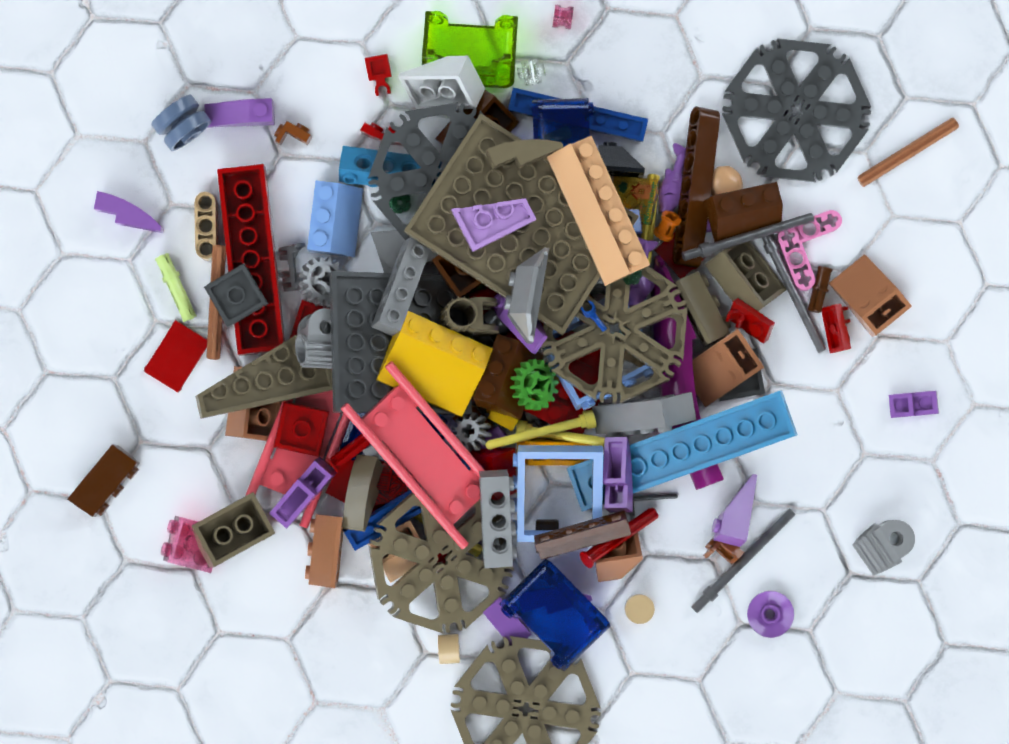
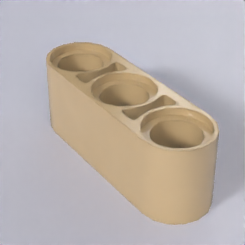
M201 192L196 196L194 202L195 250L201 259L211 261L212 253L207 256L202 255L201 248L205 244L218 245V203L211 193ZM204 198L212 199V205L208 209H202L200 206ZM207 220L211 221L212 229L209 232H202L201 224Z

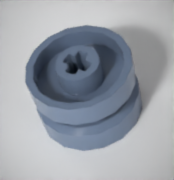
M191 94L172 103L151 123L159 135L166 134L164 143L171 152L182 148L194 140L212 122L204 111L196 112L199 104Z

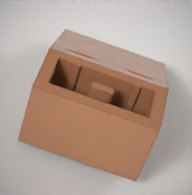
M865 254L829 282V285L872 337L879 334L912 307L899 289Z
M736 329L692 360L695 393L703 405L707 407L764 368L739 329Z

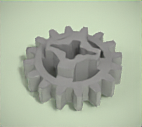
M319 256L316 259L309 260L308 263L302 266L304 271L299 273L298 276L303 278V281L299 282L298 285L304 286L301 294L307 293L309 295L307 298L308 302L314 299L315 306L321 303L323 307L330 305V272L346 271L345 269L339 270L340 262L333 264L332 257L324 260L323 256Z

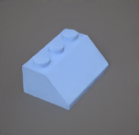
M315 181L307 246L308 252L355 258L363 188L341 183Z

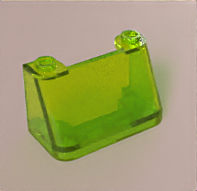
M425 11L422 65L446 56H469L484 87L508 88L514 84L518 16L502 15L495 20L494 26L449 24L448 16L443 12Z

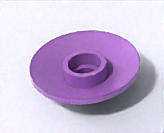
M765 591L756 595L751 600L747 610V618L751 628L757 634L763 637L774 638L783 635L789 630L794 620V609L790 600L785 595L776 591ZM769 609L774 612L772 618L766 617V611Z

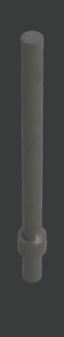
M808 213L710 244L705 242L699 244L697 248L682 252V258L684 261L700 256L702 258L708 257L713 252L814 222V216L812 213Z
M771 235L762 237L765 244L763 247L766 253L770 254L817 352L820 353L826 350L780 256L776 240L773 241Z
M789 508L711 587L708 586L702 592L703 595L691 608L698 613L709 601L713 602L719 596L717 593L796 514Z

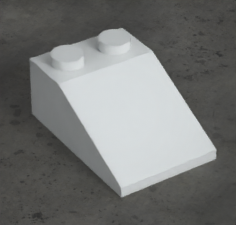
M446 56L402 72L398 76L416 109L458 102L456 109H459L462 103L465 104L464 109H473L477 107L485 91V87L469 56Z

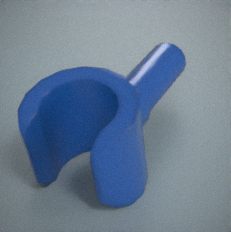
M588 300L592 309L585 311L581 306V311L585 317L594 320L602 332L607 330V327L596 314L594 303Z

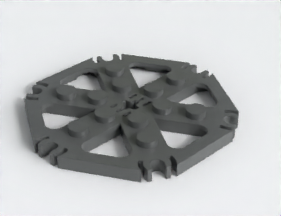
M777 38L780 48H777L775 40L770 42L773 48L771 51H766L763 44L760 45L759 50L763 56L758 53L756 48L724 91L731 92L734 95L724 94L723 99H729L732 105L730 107L723 106L722 111L731 112L732 114L722 113V116L743 163L751 156L747 163L748 168L752 163L757 162L760 165L757 171L758 175L762 173L764 167L767 168L766 173L762 177L816 183L813 173H815L818 181L823 180L821 176L822 170L828 171L830 177L833 176L834 171L830 165L834 167L837 173L869 129L864 130L859 128V126L865 128L870 126V123L862 121L861 117L864 114L870 115L871 110H862L861 107L871 108V105L850 58L846 64L842 65V62L846 59V54H843L840 59H836L833 56L837 49L835 46L827 54L826 50L831 44ZM790 50L814 52L818 56L817 64L800 87L786 58ZM756 65L764 67L776 96L746 93L742 90L743 81ZM838 74L847 76L856 96V100L852 104L818 101ZM803 100L804 103L800 109L802 115L797 114L790 121L789 118L793 112L791 106L796 107ZM740 117L775 120L759 143L753 147L746 144L738 126V119ZM817 125L851 130L852 137L839 155L833 156L829 154ZM793 134L807 163L806 169L801 171L782 169L775 164L776 157Z
M458 102L405 111L410 118L409 121H407L404 115L400 114L399 117L403 121L402 126L397 127L393 122L390 123L395 133H392L386 127L368 178L378 177V180H370L368 183L369 185H378V192L371 193V197L377 198L381 196L382 198L372 201L405 240L409 238V235L404 233L407 225L390 208V200L394 197L425 192L422 202L433 187V180L437 181L439 178L437 174L443 172L475 123L476 108H473L471 114L466 115L463 112L465 107L463 103L459 107V112H456V106L458 105ZM438 115H447L450 118L451 123L440 153L419 129L418 122L422 118ZM394 142H399L421 168L391 174L386 173L383 170V163L390 145Z

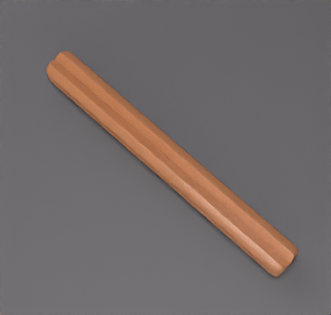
M950 118L857 177L858 182L862 187L867 186L958 129V122L955 118Z
M224 245L212 246L210 283L225 275L226 246ZM209 298L206 357L210 360H218L221 354L222 317Z

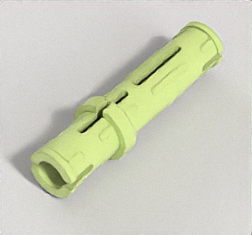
M169 253L155 258L163 275V283L167 284L183 322L197 317L180 281L179 276L181 275L179 271L176 272Z

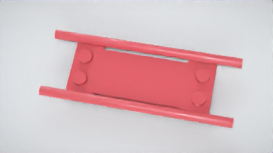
M390 361L385 368L399 385L385 395L362 418L348 403L344 404L341 410L457 545L464 549L469 543L454 527V524L480 499L479 471L485 470L396 365ZM417 406L433 423V425L439 430V432L445 437V439L451 444V446L457 451V453L462 457V459L468 464V466L471 468L470 470L467 469V467L455 455V453L450 449V447L444 442V440L438 435V433L420 414V412L416 409ZM501 492L493 494L498 500L503 497Z
M332 390L296 398L294 403L329 411L320 452L322 459L341 414L333 413ZM293 399L286 400L284 402L292 403ZM283 402L245 496L252 492L256 495L259 485L286 494L297 479L319 458L276 448L273 458L270 459L274 450L273 446ZM344 413L326 458L330 459L338 453L350 423V419ZM325 458L324 461L331 466V464ZM322 491L306 507L299 526L308 529Z

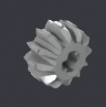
M472 412L470 416L463 415V420L455 419L458 427H452L451 429L457 432L455 436L469 452L473 448L475 451H480L481 444L485 446L487 442L485 437L492 436L491 433L486 432L491 425L485 423L486 417L482 415L478 417V413ZM474 429V434L469 435V430Z

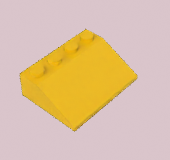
M408 311L401 331L392 336L376 380L393 388L399 385L385 368L392 361L427 403L462 417L486 369L493 348Z

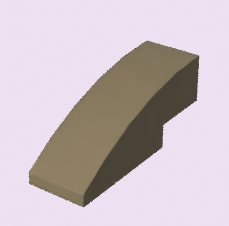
M516 140L490 147L486 150L485 154L493 170L512 161H515L517 168L520 169L546 158L564 146L562 142L551 140Z
M356 455L345 497L343 529L363 532L366 530L379 494L376 486L384 467L378 457Z

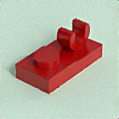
M739 298L733 301L725 319L726 322L731 321L736 324L735 328H742L746 333L763 344L769 340L775 322Z
M841 303L823 307L821 310L830 353L851 349L850 337L845 325L851 321L850 319H844L843 311L848 310V307L842 306Z

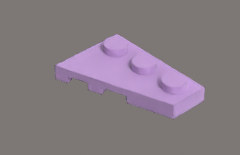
M526 198L451 209L472 252L536 221V217Z

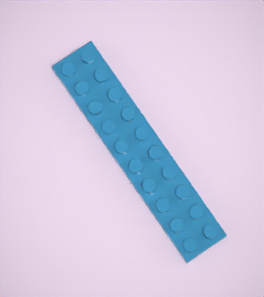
M782 390L631 444L633 494L797 436L798 433ZM593 459L567 467L582 512L592 509ZM603 484L602 505L605 504V485H604V484Z

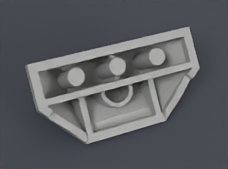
M546 247L517 266L515 272H510L508 286H512L511 296H506L504 309L508 310V318L528 344H532L535 337L549 248Z

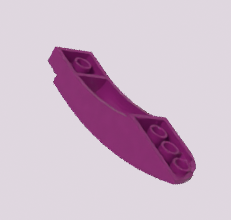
M655 256L653 270L673 282L666 266H663L665 264L661 256ZM656 284L651 291V298L660 294V288ZM679 295L674 298L676 302H681ZM687 315L683 361L674 357L681 362V366L679 368L674 364L670 365L668 368L674 373L673 378L667 376L664 372L663 375L670 378V381L658 387L660 396L672 394L675 396L692 392L696 420L694 421H697L701 417L695 393L692 366V341L697 337ZM666 318L651 325V338L667 349L673 348L676 338V321L673 318ZM694 421L672 426V429L681 427ZM718 464L690 473L696 490L724 480Z

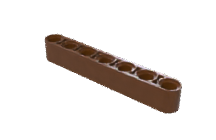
M695 106L690 114L678 207L681 223L676 226L672 255L674 264L697 268L701 265L703 259L700 256L684 261L682 252L697 248L699 244L705 243L708 216L704 201L711 196L720 125V113L717 110Z

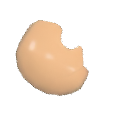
M718 166L714 169L711 195L743 189L742 178L734 168Z

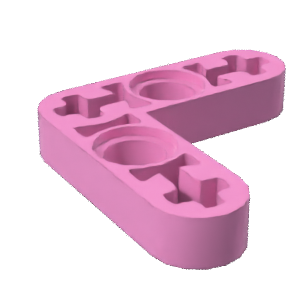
M829 210L815 215L814 222H811L816 227V232L813 235L809 236L804 233V225L784 230L788 234L793 233L794 237L791 239V243L793 246L798 244L799 248H793L786 252L785 248L790 246L787 240H782L785 233L781 231L777 234V242L796 288L800 291H808L815 284V276L802 243L837 230L842 224V217L837 211ZM827 215H831L832 218L836 217L835 227L827 224L822 227L824 231H820V224L816 219L820 218L821 223L828 219ZM797 252L801 254L803 260L800 265H793L790 262L789 258L792 253ZM804 265L807 270H803V274L805 277H810L807 287L804 284L798 283V280L801 279L800 272L795 274L793 271L802 268Z

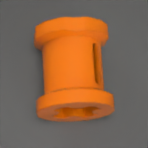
M663 211L659 225L654 228V235L662 241L669 242L672 240L676 226L681 223L680 216L672 211Z

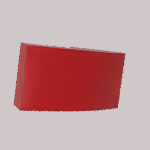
M365 122L360 129L361 133L376 141H382L384 135L382 131L384 129L373 122L370 125ZM389 126V131L395 133V131ZM394 142V143H392L391 145H401V144H400L399 142Z

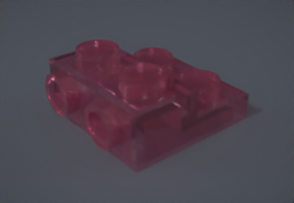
M175 515L174 520L170 519L167 525V533H170L168 542H164L161 547V555L164 556L163 561L211 573L212 568H209L191 527L199 521Z

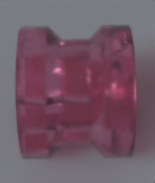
M555 4L552 27L564 26L566 29L571 30L574 7L562 8L561 5Z

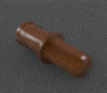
M818 266L815 284L811 288L813 290L808 310L814 313L821 312L825 295L829 293L827 287L833 270L823 266Z

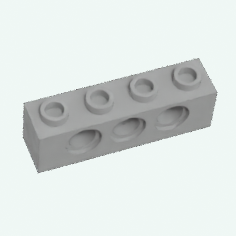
M409 237L402 243L371 325L372 328L391 336L401 331L430 253L429 248L412 237Z
M507 469L479 471L484 568L513 567V559H517L516 544L512 545V536H516L515 522H511V514L515 513L514 499L510 500V491H514L513 477H509ZM495 492L503 493V497L500 500H493L491 498ZM496 515L504 516L503 521L499 523L493 522L492 519ZM502 537L505 539L502 545H495L493 543L496 538Z

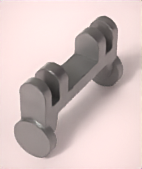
M305 243L278 248L279 252L287 251V255H281L279 258L280 261L288 260L290 278H283L282 282L283 284L291 283V287L283 288L284 292L304 290V286L298 285L301 280L296 275L295 258L301 248L306 247Z

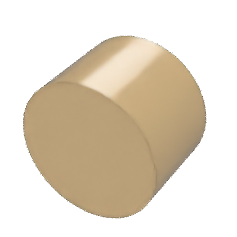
M635 594L628 598L624 610L630 621L636 624H644L651 620L655 608L649 597Z
M459 634L438 635L439 664L460 663Z

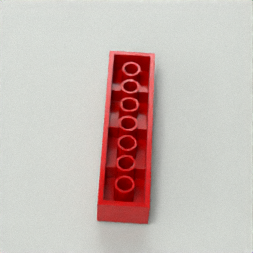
M264 164L217 169L228 272L245 263L268 302V305L234 324L237 354L239 356L267 353L285 342L266 167Z

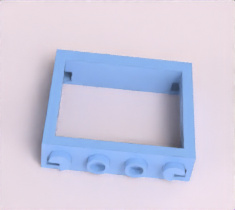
M605 297L597 302L605 306ZM574 317L565 333L584 323ZM553 330L554 339L561 336L560 333ZM553 355L546 356L549 362L555 359ZM645 364L622 376V383L625 387L629 388L637 383L636 379L645 376V378L652 376L653 370ZM557 375L576 411L580 408H583V410L589 409L596 404L595 400L587 395L579 398L574 387ZM600 392L597 393L596 400L600 399ZM607 394L604 396V399H608L612 397V395Z
M518 445V453H513V467H517V475H513L514 489H517V498H512L514 499L515 512H517V520H512V522H515L517 542H534L535 535L553 531L524 530L525 459H593L592 519L602 517V446Z

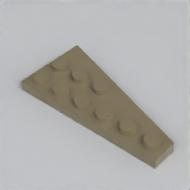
M295 335L197 394L195 398L200 419L331 391L332 370L329 368H307L300 366L295 351V340L297 337Z

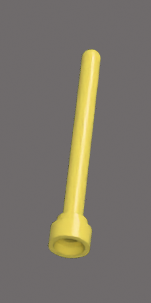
M592 409L583 411L581 415H578V418L488 440L485 446L491 450L577 427L586 428L587 430L596 428L595 416Z
M518 420L516 433L539 427H533V424H529L528 421ZM566 431L542 436L543 438L604 447L605 437Z

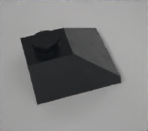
M603 142V145L598 146V151L610 177L643 178L645 168L623 147L617 146L616 142Z

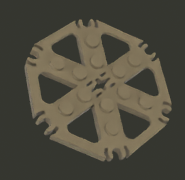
M648 266L607 285L605 306L588 296L582 305L583 309L590 311L592 307L589 305L588 300L592 301L596 308V314L607 327V330L602 332L594 320L583 315L581 308L575 317L589 327L559 341L554 339L553 329L544 324L543 328L548 337L542 344L541 350L551 347L544 350L543 355L544 357L548 355L555 357L553 361L548 363L549 368L559 364L558 367L551 369L553 373L596 402L597 393L600 392L599 398L601 403H604V396L607 394L613 396V404H616L617 394H620V403H623L670 381V378L665 377L663 373L665 372L667 376L673 378L674 373L668 367L674 364L680 368L681 362L674 357L682 361L684 357L687 307L681 310L678 309L683 308L686 305V301L676 302L674 300L676 296L681 294L680 289H676L678 288L676 284ZM640 274L660 288V294L628 308L630 282L633 275ZM666 318H673L677 323L675 345L673 348L667 349L640 330ZM618 323L621 333L614 332L611 334L608 324L615 325ZM601 349L598 381L595 384L589 385L569 371L571 362ZM624 352H628L653 370L652 378L631 388L625 387L622 383Z
M413 492L376 523L385 527L384 530L379 527H374L373 529L380 533L381 536L379 540L370 539L369 542L378 546V548L368 546L376 595L383 606L389 601L392 602V607L387 612L394 614L392 615L394 618L443 633L442 625L445 632L450 633V625L456 623L457 630L461 631L462 628L466 629L497 598L502 597L506 593L499 591L498 587L502 589L509 588V586L502 583V579L505 576L513 577L510 572L504 571V569L514 571L513 567L484 568L482 559L466 554L482 540L480 499L473 505L475 512L456 528L469 543L464 549L457 545ZM413 506H420L426 540L397 531L395 528L396 521ZM496 515L492 521L495 523L498 521L497 523L503 521L504 517ZM499 537V544L502 545L505 539ZM439 553L442 555L446 554V562L444 564L441 562L437 563L439 559L437 555ZM392 554L417 563L392 586L386 584L382 563L385 555ZM457 577L484 585L489 590L488 596L471 611L467 612L462 608ZM433 583L438 617L428 619L411 613L409 610L410 603Z
M510 636L512 645H509L508 639L503 637L504 646L498 648L495 642L492 641L491 646L494 652L492 653L489 650L487 644L454 685V687L463 689V691H452V694L459 695L461 700L458 703L451 702L450 704L453 708H460V710H451L463 744H475L465 723V719L469 714L503 718L483 744H514L522 733L527 744H552L544 724L579 730L581 736L576 744H588L598 732L588 729L589 727L599 728V724L591 722V717L593 715L601 716V712L598 710L591 711V708H600L590 679L581 657L573 665V662L578 658V654L575 653L571 658L565 657L568 646H564L561 652H558L563 643ZM521 648L544 650L550 655L549 661L530 685L527 682L517 656ZM486 662H493L498 669L507 694L473 689L471 680ZM569 674H575L579 677L586 695V701L582 705L551 701L549 698ZM524 703H529V707L538 710V712L532 711L528 712L527 715H523L521 710L513 707H522Z

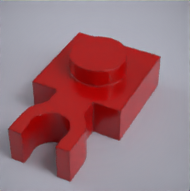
M388 54L364 58L369 81L376 80V96L380 95L378 91L380 86H385L387 94H391L390 85L385 79L392 77Z

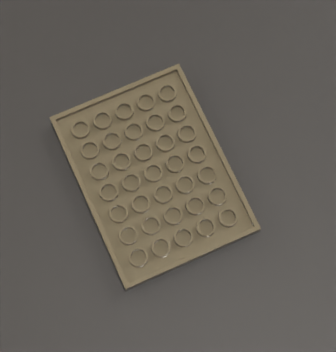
M480 113L410 220L404 233L504 298L507 295L511 296L512 286H508L510 272H515L517 266L543 248H549L538 320L563 335L599 280L600 274L547 157L520 169L517 168L515 161H512L493 170L485 154L486 150L502 143L521 139ZM526 198L536 217V221L474 252L471 251L451 209ZM624 207L633 226L639 216Z

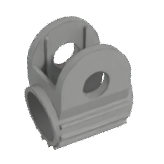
M319 309L305 316L300 321L295 340V351L300 366L332 369L330 309Z
M887 520L879 525L877 523L871 525L854 541L852 546L872 575H876L903 562L901 558L907 555L914 547L915 534L911 526L906 522ZM893 532L898 535V542L895 545H892L889 539Z

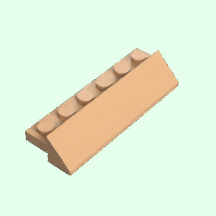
M592 136L573 144L570 143L547 156V160L604 285L607 286L650 266Z

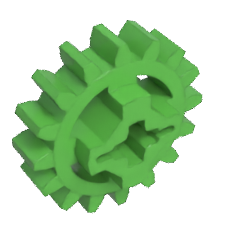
M529 359L528 362H521V368L514 369L517 375L510 378L515 381V384L510 386V389H515L516 391L512 397L519 398L517 404L525 405L526 410L548 408V402L555 401L552 394L558 393V390L554 388V385L559 384V381L553 378L556 374L550 372L551 368H549L548 364H545L544 360Z

